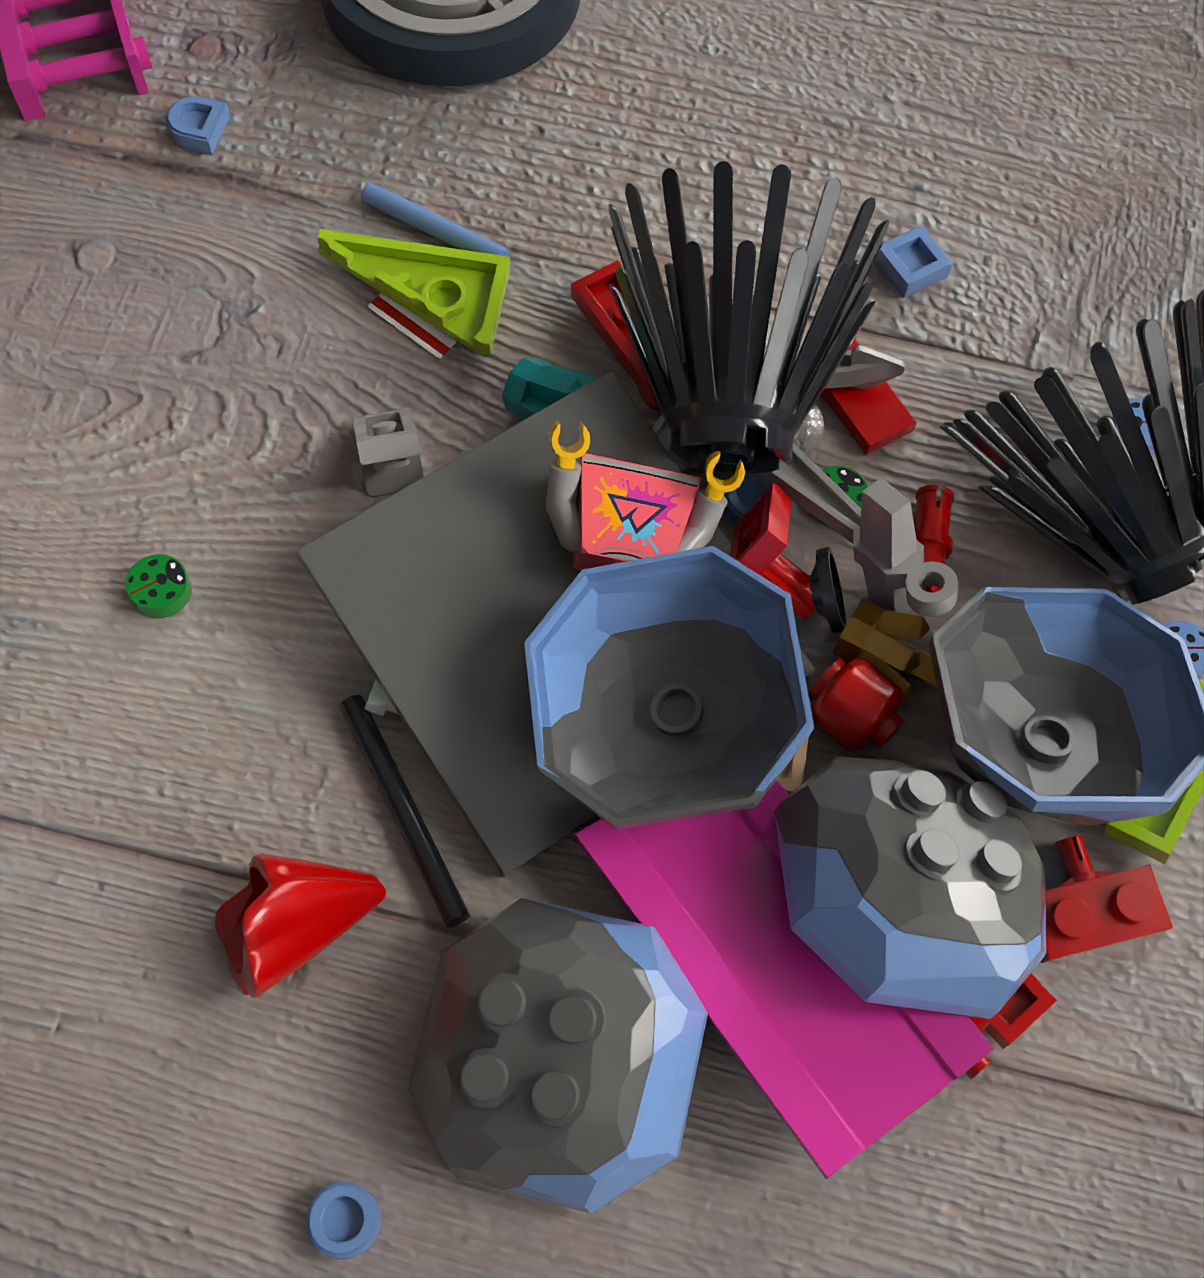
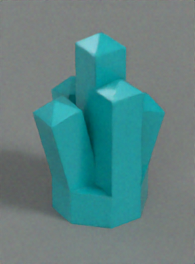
M523 357L509 372L502 393V399L507 411L525 420L592 382L596 377L595 375L553 366L538 357Z

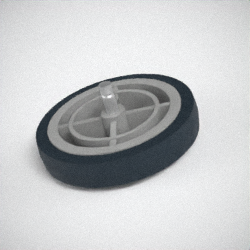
M320 0L332 31L353 55L374 69L392 77L434 86L481 84L524 70L551 52L564 38L576 18L580 5V0Z

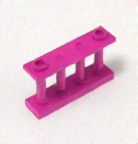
M0 0V51L8 84L24 121L45 116L40 94L49 92L48 86L130 68L138 94L149 93L143 70L152 69V64L143 36L133 38L123 0H110L112 9L32 27L29 21L22 23L21 20L30 17L29 11L79 0ZM119 31L123 44L121 47L40 64L38 59L31 60L32 55L39 54L38 48Z

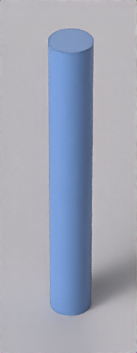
M369 182L362 191V202L457 249L510 257L509 249L381 186Z

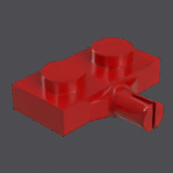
M1082 834L1055 842L1068 879L1056 888L1045 891L1046 955L1041 960V963L1172 929L1173 926L1151 865L1118 873L1107 871L1094 872Z

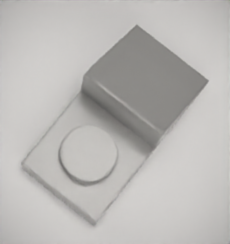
M410 408L353 418L359 459L369 496L375 497L399 492L424 477L417 429Z

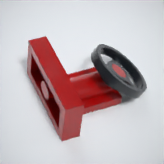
M772 482L735 523L730 557L789 593L793 610L805 620L814 612L815 606L816 611L828 621L833 633L843 632L847 625L846 610L833 552L830 547L817 549L816 562L810 575L781 554L788 545L792 496Z

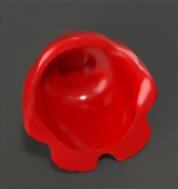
M262 853L253 856L249 863L250 881L248 885L223 903L215 915V928L226 950L229 971L237 987L243 995H250L252 998H255L284 980L379 905L386 896V889L376 876L357 870Z

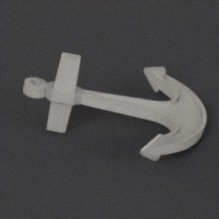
M857 345L852 350L846 352L825 388L853 386L855 388L868 389L902 375L905 371V363L897 358L862 345ZM662 414L652 429L666 450L669 451L670 429ZM794 443L792 463L787 465L780 459L779 470L755 473L769 484L772 482L777 484L792 496L791 500L853 544L854 561L863 567L868 597L875 605L885 610L910 613L914 611L928 617L941 616L949 612L956 605L958 598L956 573L951 567L943 563L924 562V545L916 540L911 501L882 478L862 491V507L860 508ZM698 453V462L707 460L705 453ZM674 461L681 472L688 468L687 466ZM927 586H936L941 590L926 592L922 589Z

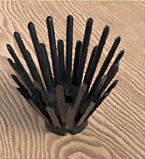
M721 161L714 167L713 274L709 277V314L703 253L698 243L687 241L680 181L676 171L672 168H667L662 174L663 195L673 263L665 264L664 267L672 316L659 264L654 254L641 196L637 187L628 183L625 188V196L638 248L631 247L620 211L614 205L609 204V214L613 224L611 230L624 267H616V276L623 296L615 286L609 284V287L663 417L670 429L668 454L674 461L697 469L699 452L705 453V457L708 459L712 453L720 451L721 455L716 464L715 472L735 474L740 459L743 462L745 474L777 471L780 467V459L787 465L792 463L793 438L800 430L876 304V301H872L864 306L872 291L873 282L863 283L882 247V240L888 229L889 220H885L877 226L860 263L858 260H854L876 207L874 197L866 199L860 206L840 258L797 355L821 280V274L817 271L842 189L841 181L837 177H832L826 182L806 249H796L789 259L765 356L764 350L791 181V171L787 165L779 164L772 172L755 289V244L752 241L745 240L737 247L733 304V169L727 161Z
M1204 289L1198 294L1196 304L1190 298L1186 302L1180 300L1173 308L1189 454L1160 324L1156 319H1142L1135 328L1151 393L1144 397L1142 409L1162 481L1111 354L1102 342L1092 345L1090 348V360L1114 420L1109 416H1102L1098 419L1096 426L1101 435L1100 438H1098L1060 372L1054 367H1048L1043 371L1042 376L1035 380L1034 388L1067 440L1057 439L1053 442L1012 391H1002L999 393L1000 402L994 401L986 404L988 414L1030 461L1026 460L976 410H966L964 412L966 419H954L953 422H945L942 426H939L942 431L995 475L989 478L994 486H978L983 492L1096 574L1111 582L1117 596L1126 602L1130 600L1132 605L1161 597L1195 582L1194 574L1203 569L1201 560L1204 559Z

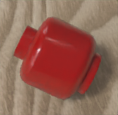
M841 658L838 659L825 671L808 694L814 700L811 708L813 720L849 751L857 752L862 750L870 742L881 749L905 722L896 713L903 703L902 690L864 658H856L848 663Z

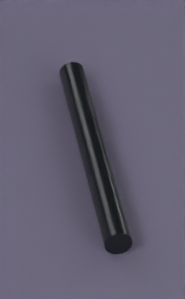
M362 695L350 696L339 705L343 716L446 927L457 926L466 921L471 915L370 711L364 709L366 703Z

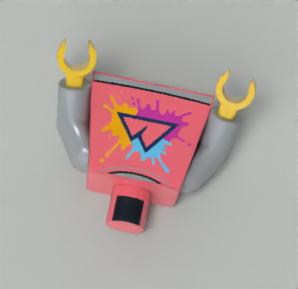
M558 420L553 422L548 430V440L557 454V459L552 460L549 466L546 511L561 546L573 553V566L578 571L706 547L711 541L728 501L724 496L725 492L734 491L738 488L745 476L744 465L740 459L736 472L730 479L721 480L716 478L713 474V468L718 463L721 455L720 451H716L708 457L705 464L707 481L709 483L706 488L699 489L701 477L587 454L586 451L589 449L591 442L590 433L581 421L579 424V439L572 446L565 447L558 443L560 435V423Z

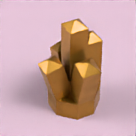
M862 598L845 626L833 654L848 662L856 658L868 660L900 687L903 692V700L911 697L912 682L897 669L907 673L910 672L937 687L930 653L898 637L921 639L930 630L926 618L922 615L885 610Z

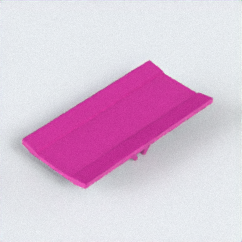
M777 780L755 808L620 830L615 829L601 818L577 832L575 839L636 922L653 926L657 929L708 1011L707 1018L825 1179H828L994 1050V1047L969 1016L865 1002L791 930L774 813L778 805L789 794Z

